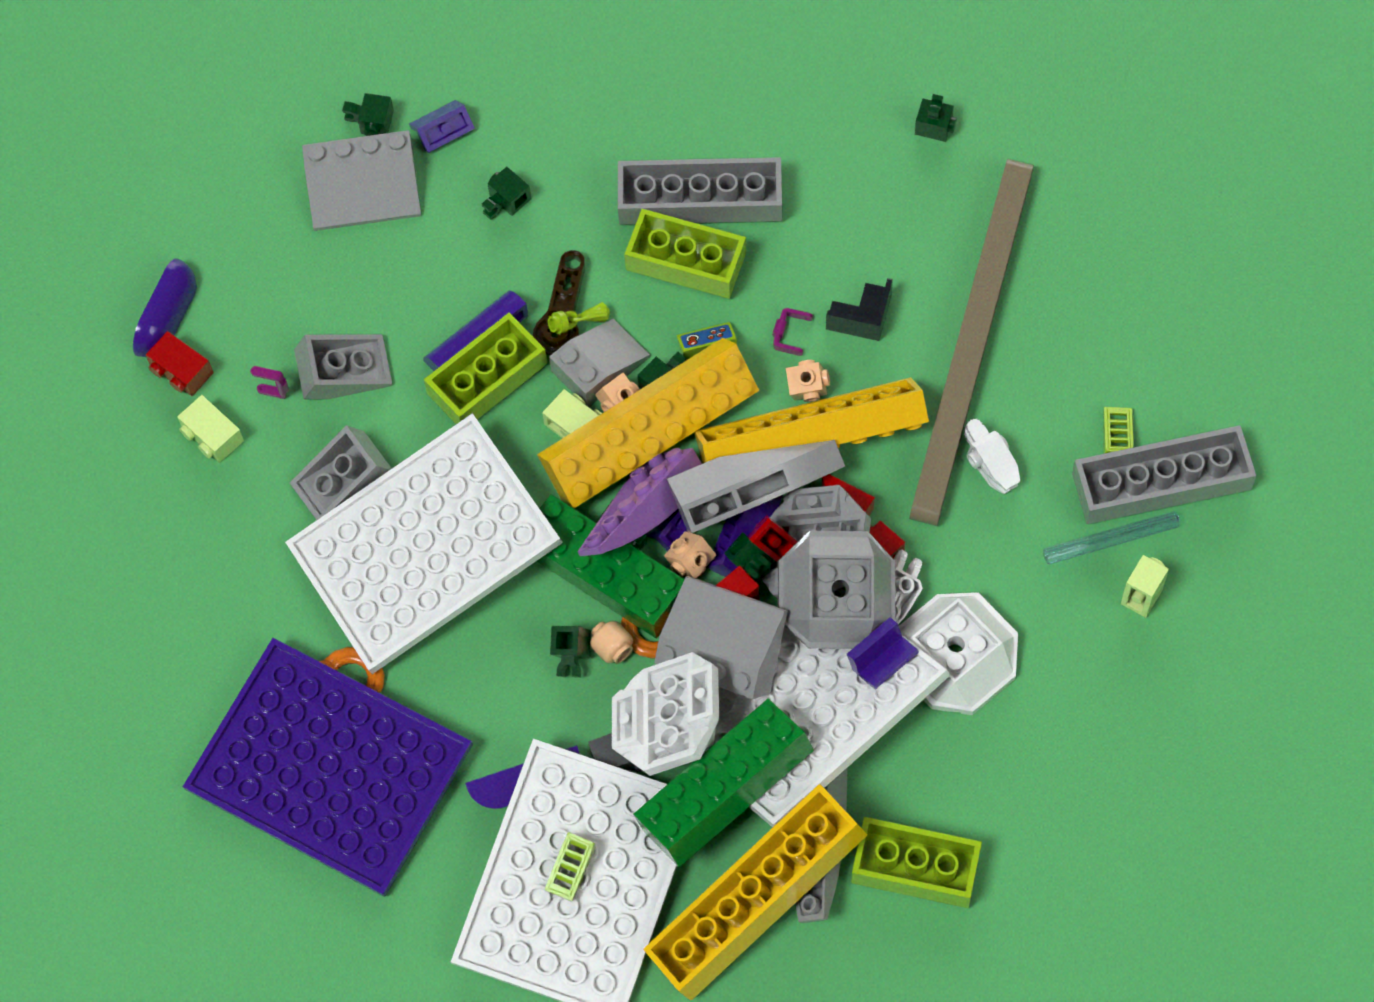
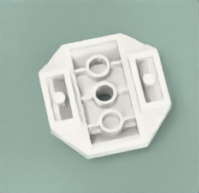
M979 592L937 594L899 625L901 634L948 671L949 677L923 699L931 709L974 715L1015 680L1018 632ZM956 644L961 646L963 650L952 652L948 647Z
M691 652L641 670L624 690L618 691L612 697V749L649 776L701 759L704 751L715 744V727L719 721L718 668L711 662Z

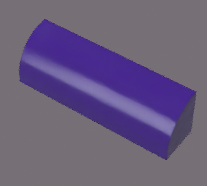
M507 291L427 354L423 361L435 371L506 314L510 313L519 323L528 317L526 302L513 291Z
M783 495L727 518L713 550L716 556L708 564L707 568L724 577L734 571L737 566L724 554L725 551L742 532L748 536L766 515L771 517L779 507Z

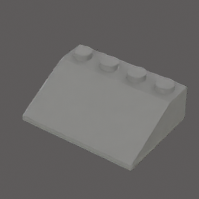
M409 130L302 145L314 231L421 216L414 152Z
M687 576L659 636L654 663L659 664L693 652L718 668V687L750 699L768 695L771 692L787 610Z

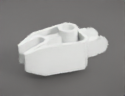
M970 419L963 431V435H965L970 445L967 459L971 466L980 472L990 487L1002 494H1006L1020 483L1018 465L1009 451V445L1006 439L998 432L993 431L989 433L980 420Z
M899 550L894 557L895 622L898 624L905 618L923 589L921 581L917 579L922 561L918 558L913 559L906 572L902 569L908 557L907 552L904 550Z

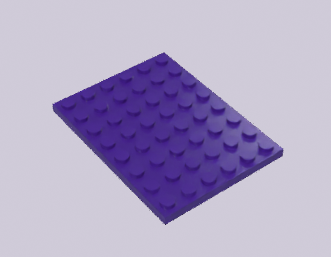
M272 638L182 787L197 797L385 897L473 743L471 740Z

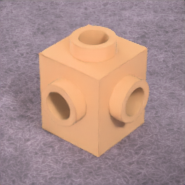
M804 360L798 363L799 366L786 368L789 394L794 400L804 399V402H813L820 400V396L827 395L826 386H830V377L828 370H824L819 362L815 363V360Z
M622 373L601 388L595 396L601 402V408L605 412L640 389Z
M685 531L680 538L671 544L664 557L670 563L669 568L672 572L682 578L683 576H690L696 579L705 572L706 567L714 559L716 553L701 535Z

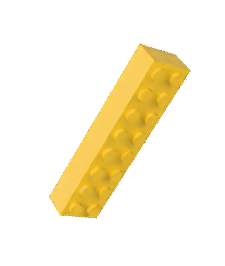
M721 338L538 453L537 456L561 501L572 508H576L658 454H661L757 393L759 389L737 344Z
M910 377L695 431L701 463L703 464L722 456L835 440L839 448L840 444L847 442L852 444L863 443L867 441V437L875 435L887 437L893 435L895 430L903 428L915 430L922 427L923 423L929 422L923 390Z
M819 784L643 950L675 988L692 1001L868 834L828 791Z

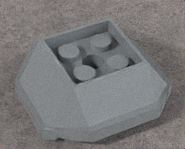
M840 485L794 489L786 494L783 499L784 502L770 517L796 541H799L808 531L869 532L871 517ZM774 561L771 564L770 571L761 580L769 588L772 595L778 599V563ZM839 581L834 582L832 592L845 587V585Z
M808 531L778 561V608L787 610L785 627L808 649H853L889 617L895 621L894 559L868 531ZM839 581L845 585L846 593L843 597H837L833 594L832 585L834 582Z

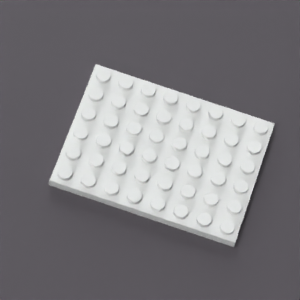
M472 413L285 543L367 669L373 674L563 542Z
M843 588L833 592L837 597H843L846 593ZM784 626L770 694L750 699L719 687V721L715 727V743L768 698L805 732L814 751L749 806L750 809L773 828L816 786L821 784L825 788L949 677L947 669L902 635L903 638L918 649L919 653L875 690L852 670L847 657V653L852 649H808Z
M533 739L455 948L451 964L559 1002H629L646 955L643 949L651 941L677 867L644 833L633 814L667 784ZM568 832L592 841L596 845V849L572 902L544 890ZM574 845L570 847V850L582 855L585 853V850ZM566 856L565 858L566 862L574 864L578 867L581 863L580 861H577L568 856ZM561 867L560 873L575 878L576 873ZM556 879L554 883L569 890L571 888V884Z

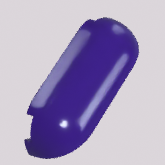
M178 258L173 259L165 268L139 319L133 338V352L135 356L146 357L147 352L167 331L175 335L197 289L195 275L189 265Z
M577 745L565 749L580 754ZM524 763L465 783L470 796L478 804L487 808L499 809L507 807Z

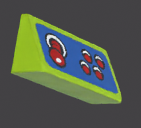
M730 322L677 335L681 354L686 357V360L721 338L737 344V339Z

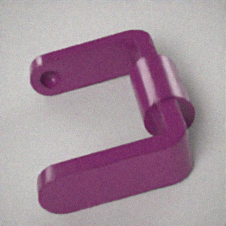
M785 308L782 310L780 319L776 320L772 333L774 337L773 347L776 351L802 356L803 349L781 344L780 339L783 338L787 316L812 321L813 315Z
M259 366L251 368L252 376L272 380L276 383V386L259 384L257 386L259 394L285 399L289 387L282 372Z

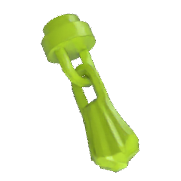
M601 302L580 314H576L574 311L554 312L548 318V327L551 332L561 334L574 328L579 321L606 322L609 318L610 310L607 305Z

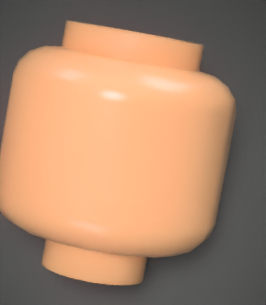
M617 621L600 622L591 632L593 635L590 641L591 648L606 663L615 662L619 664L627 659L633 651L632 636Z

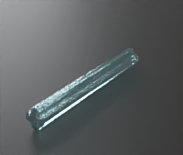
M1168 512L1047 547L1043 550V556L1047 564L1056 563L1177 528L1180 525V519L1177 512Z

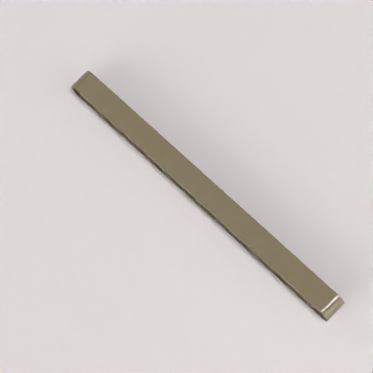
M1011 159L1006 161L909 518L911 520L935 526L938 525L1034 168L1032 164Z

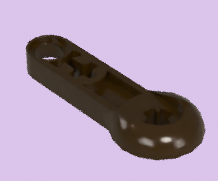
M569 250L561 256L548 311L536 323L533 329V337L542 345L548 355H552L569 340L579 336L578 325L565 333L558 334L557 338L552 337L554 332H551L548 327V318L552 313L558 311L575 312L585 272L584 256L576 250ZM571 259L580 262V265L575 269L565 266L566 262ZM567 277L571 278V287H569L568 291H564L563 288L566 286Z

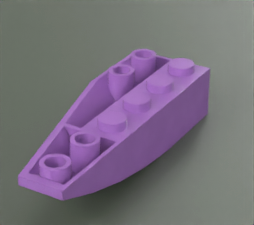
M675 448L671 451L662 452L640 468L634 470L630 474L631 478L622 486L589 536L585 539L578 550V554L580 556L598 555L621 547L643 536L675 512L678 507L666 479L702 464L694 449L680 450V448Z

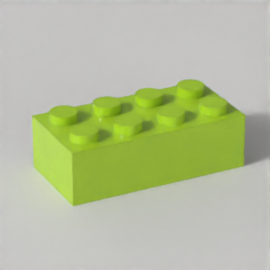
M641 209L624 254L625 267L627 271L730 299L746 255V237Z
M508 313L424 379L427 394L455 424H458L472 413L476 419H479L547 365L546 352L542 345Z
M864 817L862 829L868 835L857 847L852 870V884L969 908L982 844L981 841Z

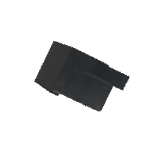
M887 278L885 287L865 283L859 306L832 301L830 310L826 314V330L880 341L892 296L893 279Z

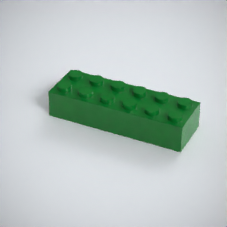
M550 494L539 509L563 543L538 559L537 562L657 639L662 632L685 579L628 543L602 554L580 556L578 550L597 523Z
M768 698L703 753L701 759L689 765L633 815L644 833L680 867L811 754L814 749L805 732Z

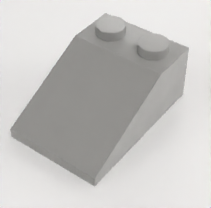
M614 319L569 340L549 356L551 371L572 393L579 395L585 401L587 407H590L598 400L595 394L622 373L628 376L650 358V354Z
M382 334L304 335L294 349L304 399H332L392 385Z
M346 425L290 484L315 519L318 520L392 468L364 431Z

